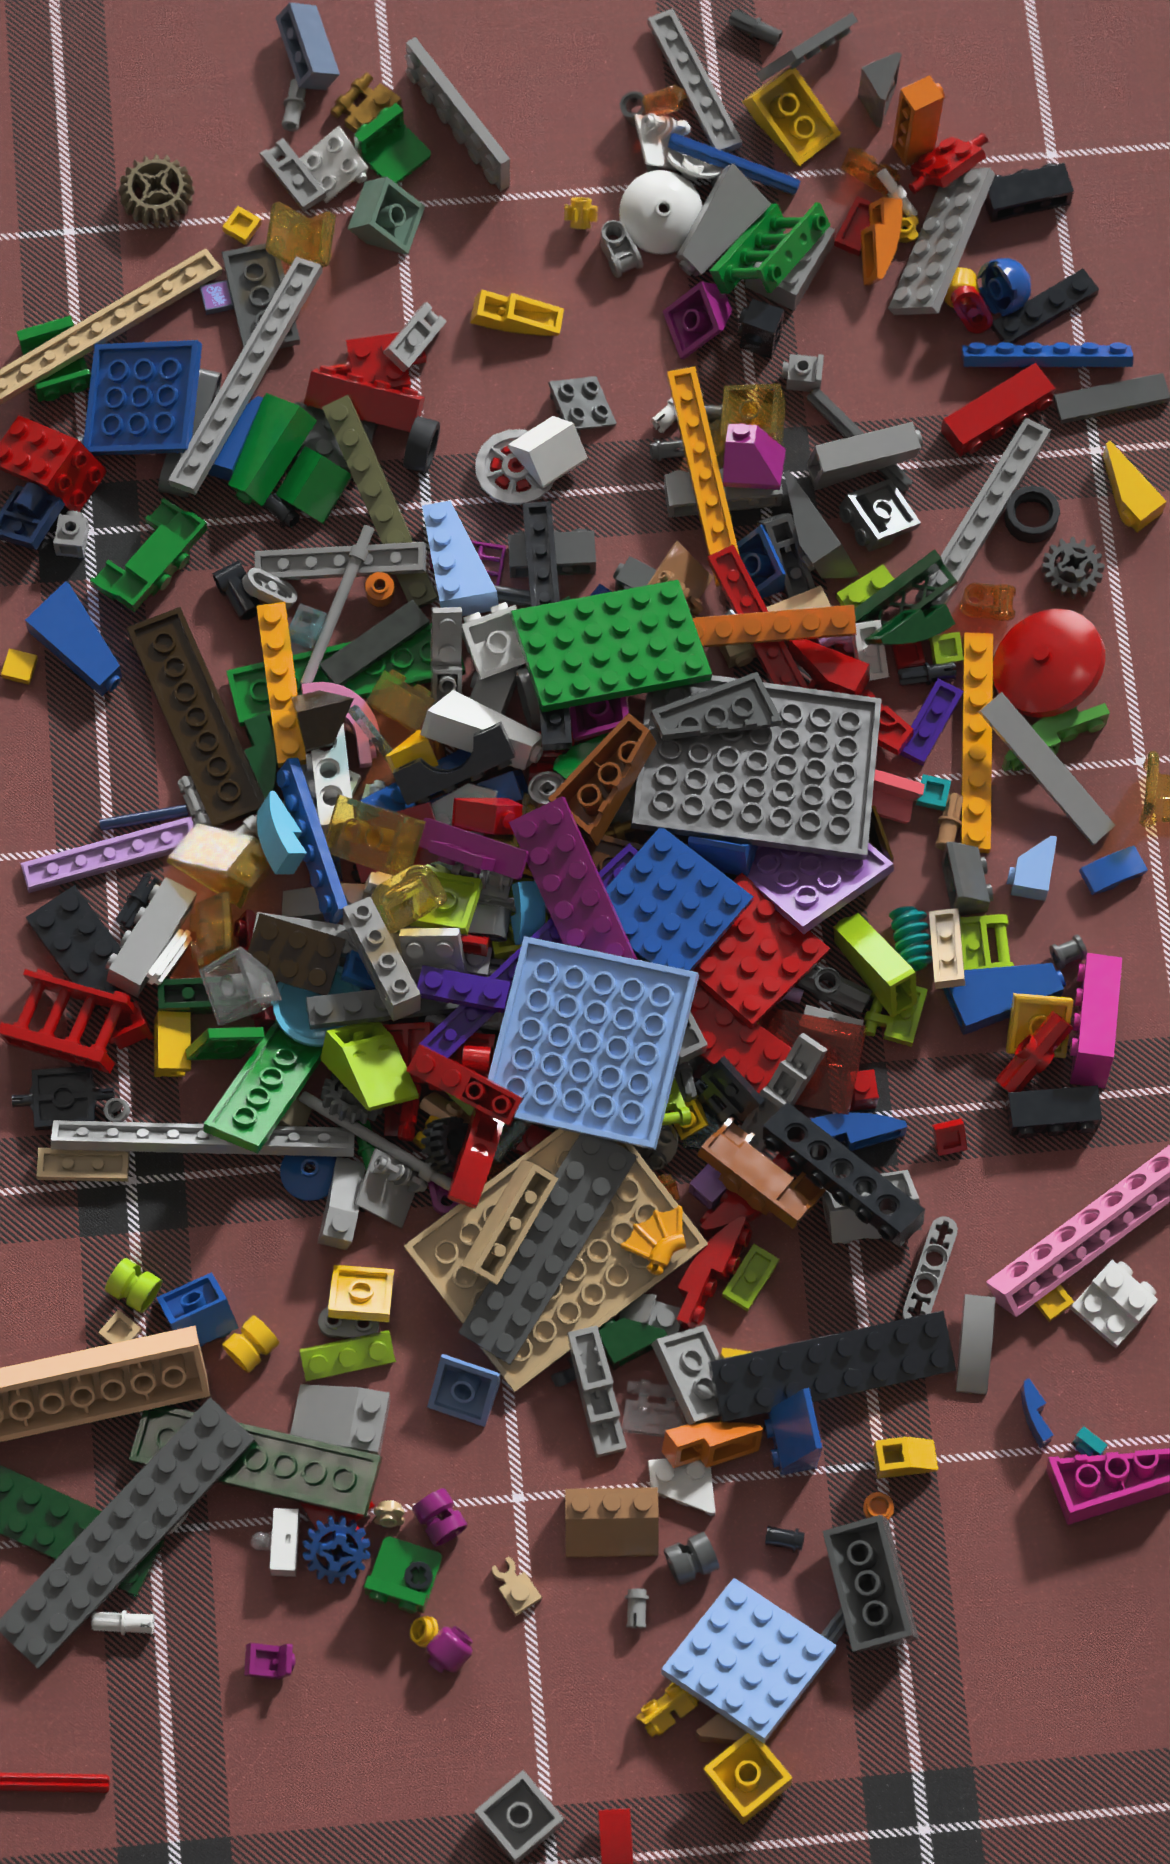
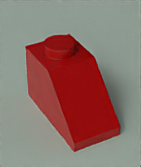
M454 798L452 826L467 831L493 835L514 834L509 822L522 816L523 805L509 798Z

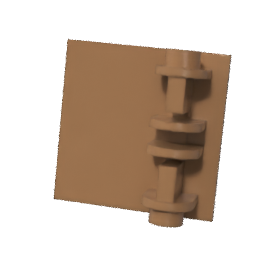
M676 541L647 585L679 580L690 613L698 615L703 610L702 602L699 599L712 581L713 576Z

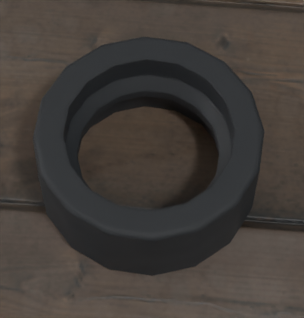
M417 416L406 444L403 461L404 468L425 474L428 472L439 439L440 422Z
M1035 485L1024 486L1016 490L1008 499L1004 515L1006 528L1019 541L1026 543L1042 542L1048 539L1056 530L1060 515L1059 502L1045 488ZM1033 501L1040 503L1048 510V521L1041 527L1031 528L1024 526L1016 518V508L1023 502Z

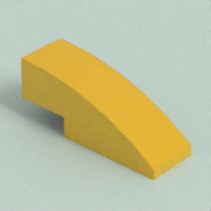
M481 289L474 299L470 323L513 333L558 336L561 330L564 309L514 293L506 297Z

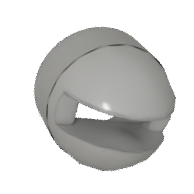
M112 1098L106 1102L104 1114L110 1121L122 1122L130 1115V1107L125 1100ZM124 1108V1110L121 1113H119L116 1117L113 1115L120 1109Z

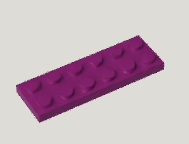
M560 797L510 821V826L520 848L529 853L526 862L563 944L637 960L565 797Z

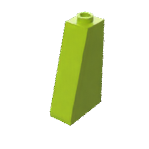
M859 913L851 917H845L833 926L835 944L871 991H873L891 1017L917 1004L916 972Z

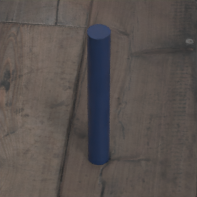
M184 804L99 819L101 831L184 817L188 816L187 806Z

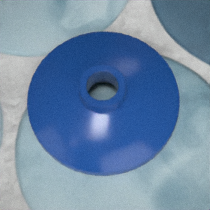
M285 1155L280 1167L283 1186L292 1196L300 1200L316 1201L328 1196L336 1156ZM306 1165H314L315 1170L312 1173H307L304 1170Z

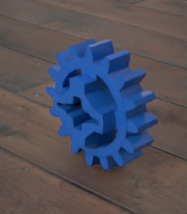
M331 1515L328 1516V1523L325 1525L320 1520L316 1521L318 1530L308 1529L307 1531L312 1539L303 1540V1546L309 1549L303 1553L304 1560H311L307 1565L309 1571L317 1569L316 1577L319 1580L324 1575H327L329 1584L333 1583L335 1577H339L342 1584L345 1583V1576L348 1574L353 1579L357 1578L355 1569L365 1570L366 1567L362 1559H370V1553L364 1550L370 1546L369 1539H362L366 1535L364 1528L356 1530L357 1522L354 1519L349 1524H346L344 1515L340 1516L338 1522H334ZM332 1532V1534H330L326 1538H322L325 1534ZM347 1533L355 1539L357 1546L347 1542ZM340 1544L342 1550H338L337 1554L333 1555L331 1549H335L336 1545ZM316 1553L327 1559V1566L318 1560ZM351 1561L348 1565L341 1567L346 1562Z

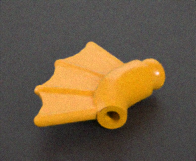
M680 1205L668 1212L654 1210L653 1215L647 1221L633 1225L631 1236L620 1245L622 1249L648 1259L650 1263L647 1266V1270L651 1274L661 1275L664 1267L668 1266L672 1255L679 1250L687 1248L683 1235L682 1206Z

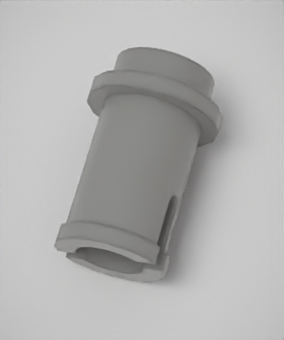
M628 1589V1595H625V1599L628 1600L626 1627L646 1628V1600H649V1596L646 1595L645 1589Z

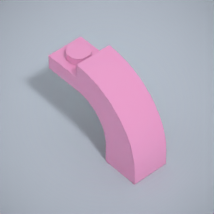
M329 682L302 684V694L321 690L354 698L344 721L351 727L355 735L359 767H371L372 759L377 758L375 742L369 741V738L379 737V727L368 704L358 694L338 684Z

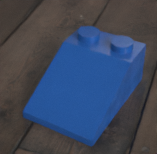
M805 1388L771 1408V1412L768 1413V1419L764 1420L767 1438L772 1437L775 1448L770 1449L772 1464L774 1468L779 1467L781 1476L817 1469L822 1443L810 1390Z

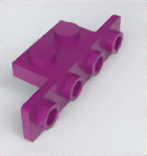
M430 818L423 820L417 840V846L428 849L430 853L439 855L437 860L439 862L454 866L457 861L464 864V870L480 874L481 870H488L518 880L522 878L529 855L526 850Z

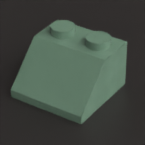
M387 176L366 181L348 230L369 245L401 254H408L425 206Z

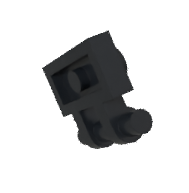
M725 1056L701 1077L709 1086L708 1088L700 1080L694 1083L698 1101L702 1105L705 1103L716 1115L715 1119L720 1125L722 1123L725 1124L730 1117H733L732 1114L742 1122L765 1101ZM714 1094H716L722 1100V1102L727 1106L726 1108L719 1102V1100L714 1096ZM734 1118L733 1123L738 1126L740 1123Z

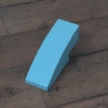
M270 791L257 812V831L260 844L275 874H294L307 854L298 840L302 831L276 792Z

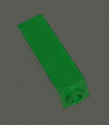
M266 393L228 484L237 492L235 497L247 505L253 502L263 506L317 420L301 406Z

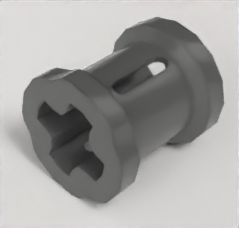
M1078 934L1074 935L1070 941L1058 946L1053 944L1049 947L1052 960L1059 970L1064 969L1065 965L1070 962L1086 959L1087 949Z

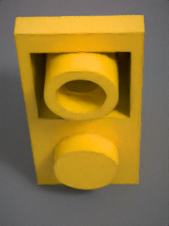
M900 1437L876 1440L874 1443L873 1455L877 1479L938 1471L934 1440Z

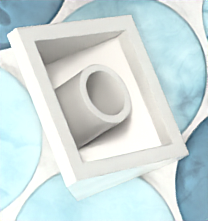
M554 416L508 444L509 450L542 489L587 461L588 458L574 423Z

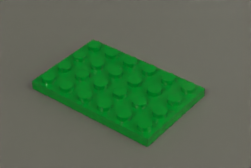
M679 580L511 610L510 618L541 712L710 681L712 678L708 660Z

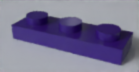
M938 678L911 725L914 729L913 736L900 755L924 766L961 700L964 691Z
M422 965L417 988L421 998L505 1013L511 981Z

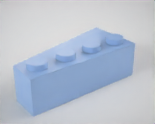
M451 501L423 505L422 509L440 608L461 607L462 616L491 611V607L499 605L497 591Z

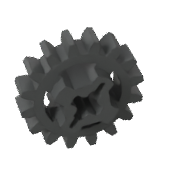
M1071 537L1070 542L1067 544L1063 539H1059L1058 547L1051 544L1049 553L1044 554L1043 562L1045 563L1042 564L1041 572L1046 574L1043 581L1044 583L1052 582L1051 591H1055L1057 588L1060 589V597L1062 598L1066 592L1070 593L1071 599H1075L1076 593L1079 592L1084 598L1087 596L1088 589L1094 592L1097 583L1102 581L1103 575L1101 573H1103L1105 564L1099 563L1101 562L1102 554H1094L1096 547L1094 544L1086 547V539H1082L1080 544L1076 543L1074 537ZM1060 557V563L1057 564V567H1054V562ZM1091 569V575L1086 579L1085 575Z
M333 1073L330 1079H325L320 1099H323L322 1106L324 1108L330 1107V1115L338 1114L339 1121L348 1118L351 1124H354L355 1120H360L362 1124H366L367 1118L375 1121L377 1115H382L384 1107L367 1111Z

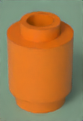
M376 572L371 574L366 580V597L372 605L384 607L392 602L395 594L394 582L388 574ZM376 587H384V589L377 590Z

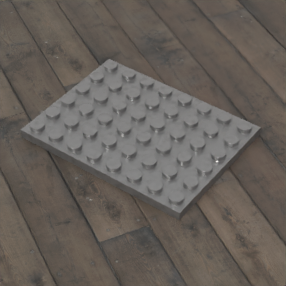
M712 675L710 681L647 692L643 725L650 730L657 744L636 779L631 822L632 829L656 832L661 827L676 835H692L742 844L750 843L757 846L866 860L882 698L763 682L782 719L781 726L662 740L650 717L651 710L736 680V678Z

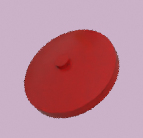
M1049 609L1034 613L1010 629L996 650L993 660V681L999 694L1002 692L1018 712L1026 716L1043 718L1065 713L1082 703L1097 686L1106 660L1103 639L1094 625L1077 612L1066 609Z

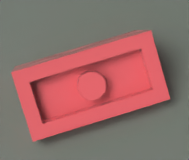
M875 769L872 805L876 806L880 817L907 824L911 820L913 801L923 795L925 784Z

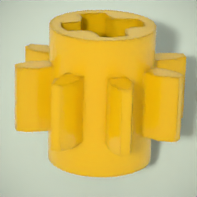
M571 198V205L565 204L564 220L570 221L571 228L589 229L591 228V222H597L598 206H592V199Z

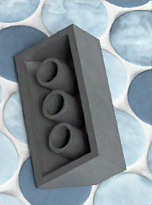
M881 1514L822 1531L852 1651L861 1652L885 1649L919 1640L889 1520Z

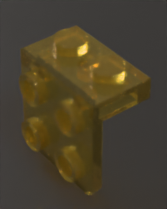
M281 202L272 204L266 241L267 252L289 265H292L294 259L299 257L320 264L322 268L328 266L331 259L336 215L326 211L312 218H307Z

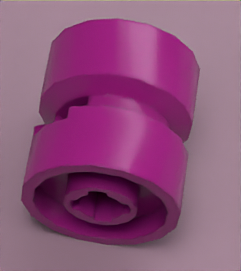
M445 1488L427 1495L412 1508V1512L420 1525H427L425 1533L434 1547L449 1542L468 1527L460 1511L452 1509L454 1501Z

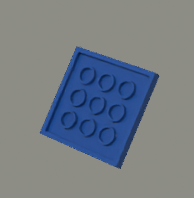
M198 340L94 345L83 445L93 456L184 453L185 450H188L193 435L202 343Z
M661 827L658 828L606 887V891L635 955L646 962L689 971L695 969L753 902L754 898L665 828Z

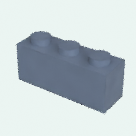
M289 2L275 19L299 88L326 90L340 73L317 6Z

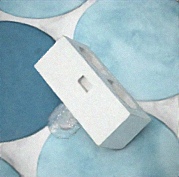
M274 1508L272 1532H257L251 1538V1545L255 1550L271 1551V1576L296 1577L300 1521L299 1509Z

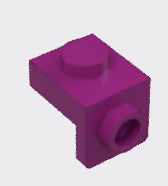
M246 1644L244 1676L276 1680L290 1676L295 1666V1655L292 1653L293 1645Z

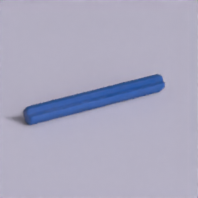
M673 133L669 139L668 148L722 169L734 163L747 178L795 195L799 188L800 180L676 133Z

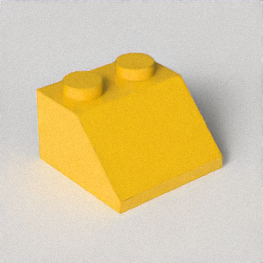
M746 1733L703 1768L721 1799L742 1825L792 1785L793 1779L769 1748L749 1733Z

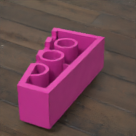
M1087 953L1085 963H1079L1077 981L1081 982V989H1076L1074 1006H1079L1078 1013H1074L1072 1031H1076L1075 1038H1072L1070 1046V1056H1073L1070 1084L1083 1086L1098 1085V1088H1106L1114 1059L1122 968L1121 957Z

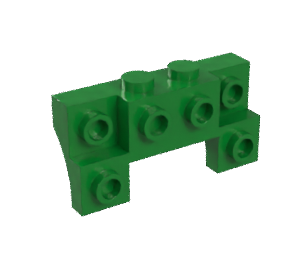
M165 498L161 500V504L151 516L145 518L146 523L154 528L155 532L125 564L126 570L107 560L106 566L95 578L92 577L90 579L93 587L112 601L114 599L118 600L133 612L141 606L150 594L154 596L159 590L162 591L169 585L172 579L171 576L177 569H183L189 562V550L208 530L207 522L192 512L180 509Z

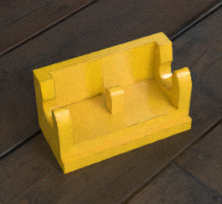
M157 1011L154 1019V1077L185 1076V1072L191 1070V1060H187L185 1049L191 1045L190 1012Z

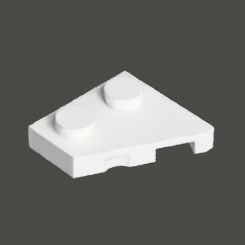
M666 1458L648 1460L650 1487H658V1496L668 1497L686 1507H694L704 1511L707 1515H715L711 1467L706 1468L701 1460L677 1468H673Z

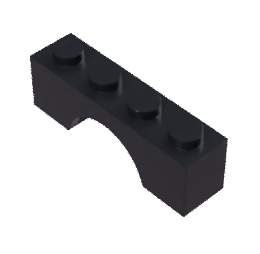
M498 722L474 733L471 755L463 764L455 768L439 769L429 765L420 757L395 768L392 774L406 804L414 803L417 806L432 800L430 795L441 791L442 794H447L459 787L457 783L468 779L469 782H473L484 777V771L492 767L500 770L511 765V759L515 758L516 752L502 722Z

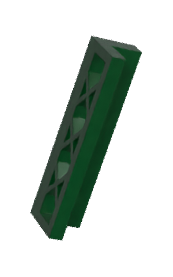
M934 549L855 608L856 623L873 621L878 616V620H881V626L889 622L882 621L883 612L888 607L900 608L899 613L904 608L923 610L958 584V582L944 565L941 556ZM940 569L948 581L940 587L929 586L930 576ZM911 590L923 591L922 601L917 604L905 603L907 593Z

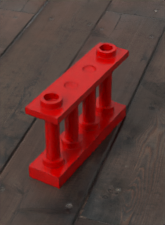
M25 969L23 975L33 986L18 1021L13 1022V1025L1 1022L0 1037L8 1045L110 1074L115 1063L108 1056L106 1047L121 1013L137 1014L138 1009L130 1001L131 997L120 991H114V994L55 978L49 972L37 969L36 972ZM44 990L58 993L44 1028L38 1032L30 1030L28 1027ZM70 997L83 1000L84 1003L69 1037H65L64 1040L56 1038L54 1032ZM96 1004L110 1008L95 1044H91L90 1047L82 1045L80 1039Z

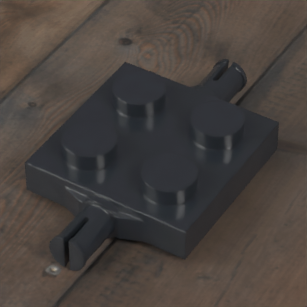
M85 1066L32 1070L30 1094L12 1095V1107L30 1106L34 1113L35 1131L50 1130L53 1126V1120L95 1121L97 1101L115 1098L114 1087L96 1089L93 1082V1069Z

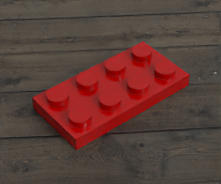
M697 983L690 1011L708 1044L706 1052L699 1055V1057L713 1066L725 1056L760 1094L761 1090L768 1086L780 1062L787 1058L792 1048L758 1023L750 1029Z

